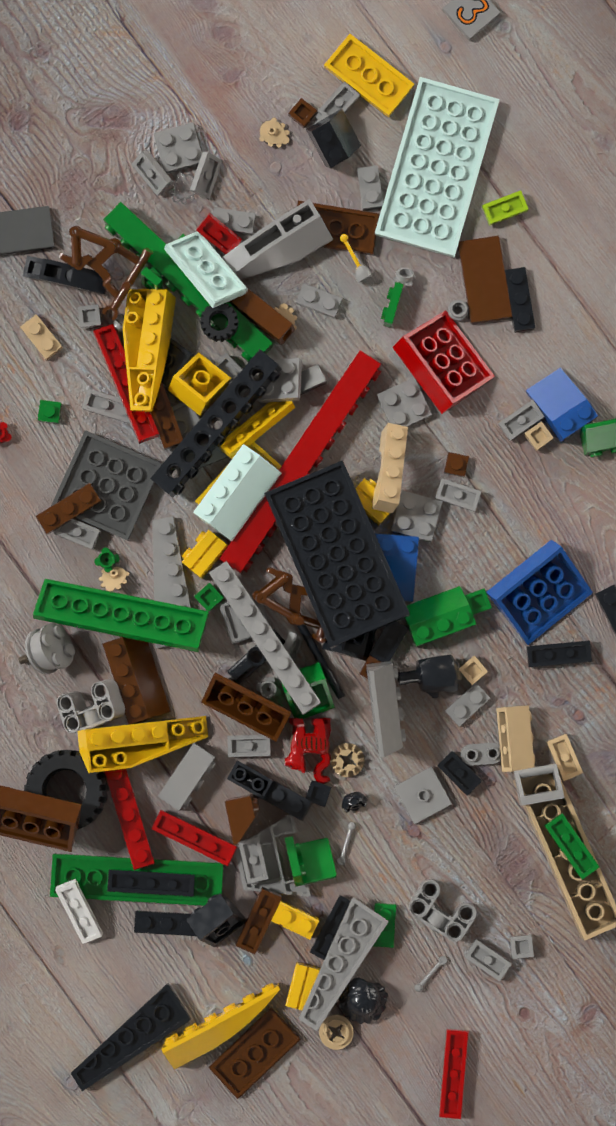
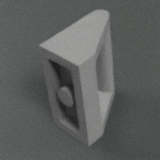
M557 764L514 771L519 805L564 798ZM553 773L556 790L524 795L521 778Z

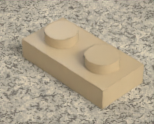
M37 314L20 326L46 361L63 348Z
M567 734L546 742L553 760L557 764L562 781L583 773Z

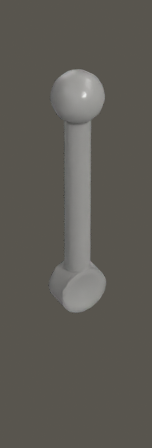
M354 822L348 824L349 830L341 856L337 859L339 865L345 864V855L352 831L356 828Z
M440 956L439 962L420 984L415 985L416 992H421L424 984L438 968L447 963L445 956Z

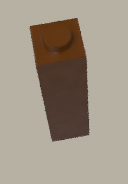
M249 289L246 294L228 301L242 315L280 345H283L295 331L293 324Z

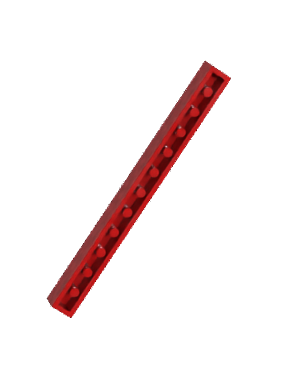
M361 350L358 352L279 469L282 474L270 490L310 474L313 467L318 468L323 460L321 455L324 450H330L335 442L333 439L337 432L341 433L345 428L347 416H353L357 410L358 405L356 403L359 398L364 399L370 388L367 386L371 380L375 382L382 371L379 370L381 363ZM266 496L219 559L222 563L227 561L230 567L240 575L243 571L246 573L249 571L254 563L251 559L255 553L257 555L261 553L265 547L263 541L267 536L270 538L277 529L274 526L276 520Z

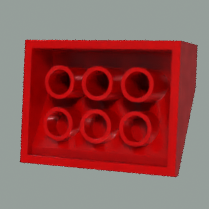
M446 310L404 335L392 347L441 414L456 406L495 377Z

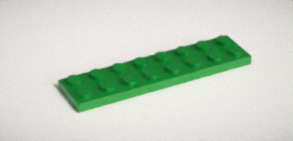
M44 579L33 612V618L37 620L199 652L209 617V611L50 579Z
M53 853L50 897H58L55 891L56 886L76 879L86 899L204 906L208 903L207 901L210 897L222 894L224 864L154 859L155 864L134 870L131 859L127 857ZM109 869L195 874L194 896L107 891Z

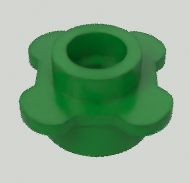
M103 548L99 556L95 558L94 563L96 566L104 568L105 572L110 573L113 570L112 567L115 563L119 562L120 558L117 554L114 555L110 552L109 548Z

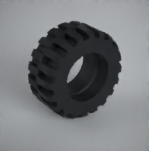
M54 751L41 757L32 766L31 772H28L26 777L27 783L24 785V791L47 796V784L54 774L63 770H70L79 774L86 785V796L81 804L80 820L77 828L79 830L96 820L104 809V804L108 798L106 775L103 771L88 773L79 751Z

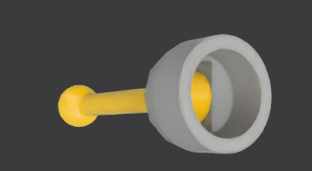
M342 234L340 241L344 242L357 266L355 278L360 283L373 274L368 266L360 265L348 242V236Z

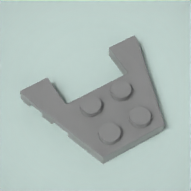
M287 815L251 837L260 838L269 879L247 884L238 845L235 853L243 890L260 892L261 888L264 887L281 894L311 896L308 884L295 887L294 879L285 881L275 837L297 833L292 815Z

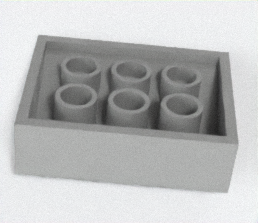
M392 661L366 664L376 748L380 758L403 748L402 742H406L405 729L400 728V721H403L402 708H398L397 700H401L400 688L395 687V679H398L397 666H393Z

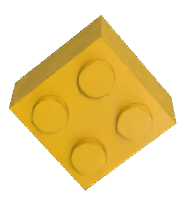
M198 352L173 376L168 391L201 416L225 391L231 377Z

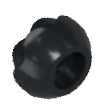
M352 792L344 796L341 806L346 813L350 810L358 811L361 806H367L366 801L368 800L361 792Z

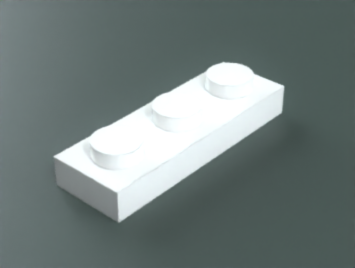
M74 879L56 886L55 891L82 944L102 937L103 932L77 880Z

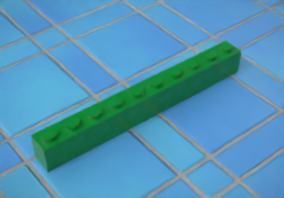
M120 202L103 219L106 225L104 227L105 230L112 236L116 234L121 239L122 246L128 250L131 248L139 257L144 248L152 250L153 254L146 262L151 267L150 270L155 269L166 281L165 285L173 293L177 291L181 295L180 299L188 307L192 305L197 310L195 313L201 318L202 312L210 304L164 250L166 243ZM232 306L238 316V330H236V334L231 339L225 341L233 349L237 347L242 351L241 356L247 362L253 358L259 349L267 354L273 347V343ZM216 314L212 317L210 323L212 328L220 331L228 326L229 321L225 315Z

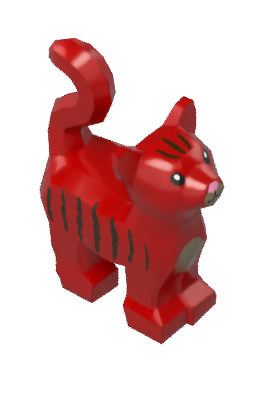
M289 718V723L293 725L290 738L291 752L284 759V765L305 773L306 762L303 754H320L322 761L315 766L313 771L314 778L321 784L328 783L330 777L323 776L322 771L330 765L331 761L329 751L330 718H312L311 724L315 728L313 733H305L303 719Z

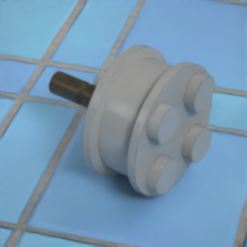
M50 623L41 629L31 631L27 635L25 641L26 655L19 657L18 660L21 665L30 662L38 672L48 675L54 673L57 669L68 667L73 660L75 648L63 626Z

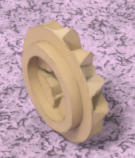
M341 744L332 752L331 766L340 776H355L364 766L363 752L354 744ZM352 751L351 759L356 765L348 764L343 769L344 761L339 755L348 756Z
M339 1014L328 1016L319 1029L322 1043L333 1050L343 1049L348 1046L352 1041L354 1033L351 1022ZM342 1024L340 1032L344 1038L336 1035L331 1040L333 1032L329 1026L337 1028Z

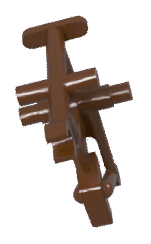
M73 226L69 229L72 257L60 252L59 257L77 270H81L88 265L104 280V288L115 298L111 305L103 309L102 314L105 315L111 309L114 311L112 320H115L119 316L118 308L131 287H133L135 280L149 257L153 254V251L149 248H144L139 257L123 247L121 241L117 238L108 239L81 229L79 226ZM81 239L104 248L95 257L89 254L82 256ZM114 253L122 255L135 264L125 282L122 283L120 290L111 283L112 276L102 265Z
M272 567L267 568L266 572L276 577L260 590L254 591L253 599L285 616L290 624H304L317 628V633H313L312 637L321 643H325V635L319 621L300 613L301 595L308 596L304 586L292 584L293 576L290 573ZM280 587H283L285 592L290 593L289 608L274 601L269 596Z

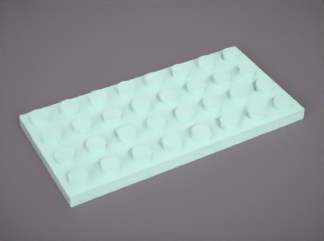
M423 77L419 78L375 230L376 236L455 257L500 99Z

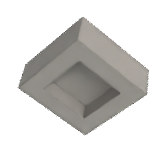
M98 304L78 307L81 329L102 326Z
M531 934L510 937L512 959L534 957Z

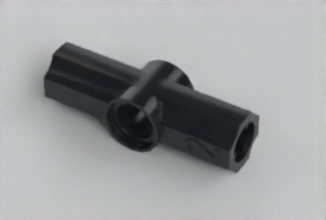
M273 629L274 633L276 634L282 645H284L285 640L280 636V634L275 629ZM257 645L251 648L227 670L239 685L266 661L263 654L260 662L255 663L251 661L250 656L252 652L260 651Z

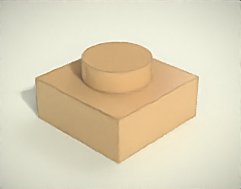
M542 421L524 433V436L536 451L554 438Z
M475 655L459 668L461 674L471 685L488 672Z

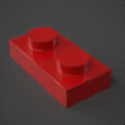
M211 213L206 216L196 229L197 232L224 254L230 252L242 241L238 235Z

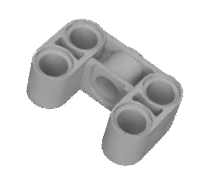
M107 679L92 685L91 694L94 705L88 708L80 692L74 691L58 697V711L67 732L76 733L79 730L92 729L121 718L124 715L125 706L119 687L114 680Z
M432 879L424 880L408 904L410 913L422 921L424 925L453 942L461 940L475 920V908L471 904L463 902L456 907L452 915H449L433 904L440 893L439 884ZM429 883L434 884L436 887L432 895H427L424 892L425 886ZM415 902H422L424 904L422 912L416 913L413 911L412 907ZM464 907L471 909V916L469 918H462L460 915ZM453 925H457L460 928V933L455 937L449 935V928Z

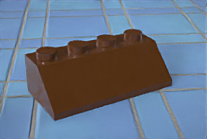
M126 637L102 643L114 681L117 683L123 699L128 725L171 712L149 643Z
M216 672L201 701L204 705L277 742L292 713Z
M0 785V835L72 852L82 805Z
M253 794L230 798L224 801L233 845L240 842L260 810L258 798H253Z

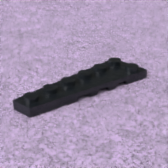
M167 983L71 1072L81 1091H84L191 1020V1017L170 984Z

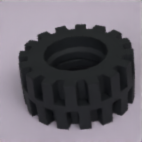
M227 303L212 308L211 305L207 306L200 318L202 331L207 338L215 342H225L224 340L231 339L236 334V330H238V316L232 306L230 307ZM214 315H225L229 321L228 326L220 331L212 328L210 322Z

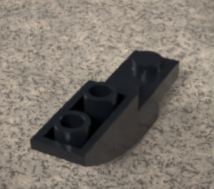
M31 256L26 258L23 277L103 295L106 293V289L103 286L104 280L95 270L88 268L77 270L67 263L45 258L41 259Z
M238 760L227 778L229 781L301 821L304 820L313 804L312 801Z

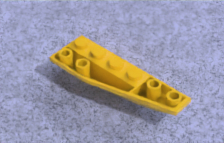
M130 289L127 294L123 338L132 411L152 412L158 395L168 355L176 297L167 289Z
M206 716L77 731L79 752L88 773L132 768L207 738Z
M270 983L261 988L263 992L254 995V993L248 994L242 998V1003L238 1005L231 1003L223 1008L224 1012L216 1015V1013H212L205 1017V1022L198 1026L196 1023H193L185 1028L184 1033L180 1035L174 1033L165 1038L166 1040L161 1050L174 1070L213 1050L244 1028L279 992V983L276 985Z

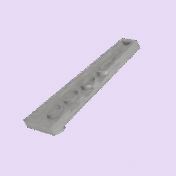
M174 517L152 520L154 601L191 608ZM155 644L156 649L167 647L165 645Z
M354 897L348 905L298 1018L315 1031L319 1029L389 922Z

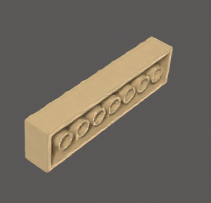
M553 773L520 779L524 795L556 790ZM561 780L564 798L523 806L580 937L585 941L616 927V904L601 869L598 868L582 880L544 826L563 813L597 862Z

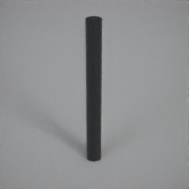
M304 624L297 625L317 663H320L323 674L338 700L346 696L307 626Z

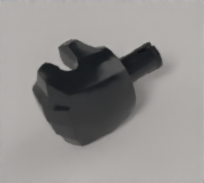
M450 654L417 660L416 670L398 672L399 685L417 682L420 690L428 693L432 698H438L439 692L442 691L447 693L458 691L459 682L462 680L458 664Z

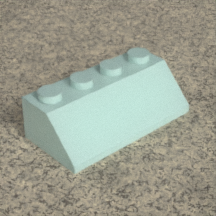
M243 444L193 513L220 534L233 541L265 497L264 493L271 489L282 473L262 456Z

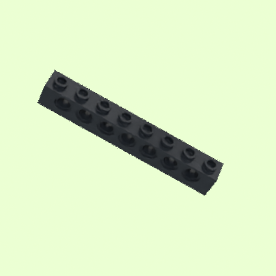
M259 349L150 479L172 498L175 495H180L185 488L184 484L197 475L199 472L198 468L202 463H207L213 455L212 451L225 442V436L229 431H234L238 427L240 418L244 414L247 415L253 409V403L257 398L261 399L265 395L268 385L271 382L277 381L282 370L279 364ZM257 373H264L260 381L254 380V376ZM243 389H250V393L246 397L240 396ZM230 405H236V410L233 413H227V408ZM216 421H222L223 424L220 429H213ZM209 437L208 443L201 446V438ZM189 453H195L194 460L186 462V456ZM181 469V475L178 478H173V471Z

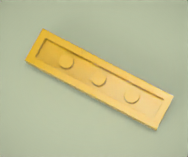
M292 401L269 402L228 435L219 449L233 459L243 444L247 447L295 409L294 403Z

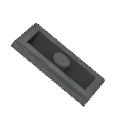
M318 364L301 372L300 395L327 384Z

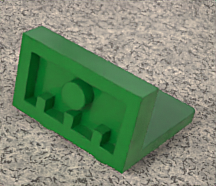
M293 836L284 838L295 887L337 877L328 838L294 844Z

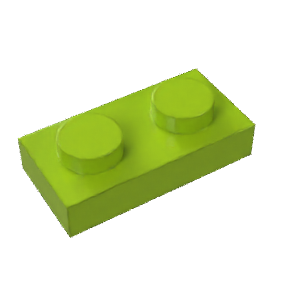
M521 190L482 205L489 226L529 210Z

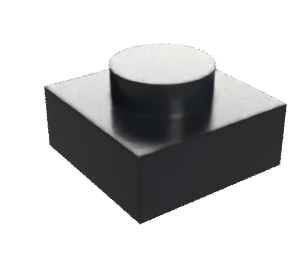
M311 780L306 799L312 801L313 804L325 807L332 787Z

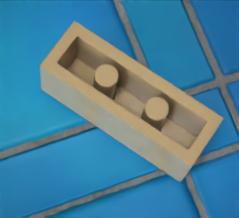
M529 705L496 708L502 772L533 768L535 764L532 745L534 738L531 732L530 722L532 716L529 711Z

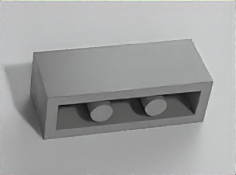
M193 743L158 797L179 811L182 807L186 809L193 799L190 797L193 790L198 791L204 783V780L201 778L205 772L210 773L216 765V762L213 761L215 756L196 743Z

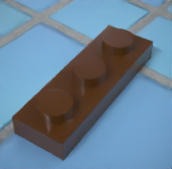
M161 383L151 414L164 450L178 446L183 437L163 383Z
M89 483L36 515V518L48 535L102 501Z
M261 888L235 943L236 947L256 954L282 899V895L267 888Z

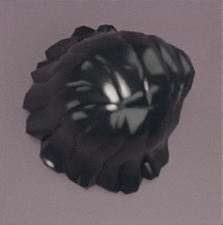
M360 977L353 978L339 997V1008L342 1009L344 1016L348 1017L352 1022L357 1021L359 1024L364 1022L370 1024L372 1019L378 1020L381 1013L386 1009L385 1004L388 999V993L384 991L385 988L380 983L368 982Z

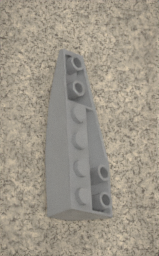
M308 199L253 234L224 255L222 259L240 280H244L299 262L331 242L333 238L313 203Z

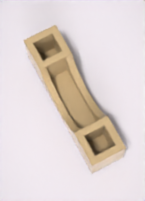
M387 423L381 432L379 452H381V468L374 489L372 509L393 513L399 505L408 427Z

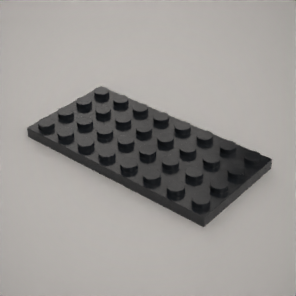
M343 460L264 493L330 649L410 616Z

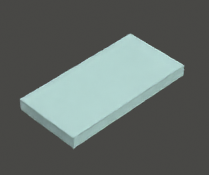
M194 232L165 244L164 250L212 308L247 293V287L199 232Z

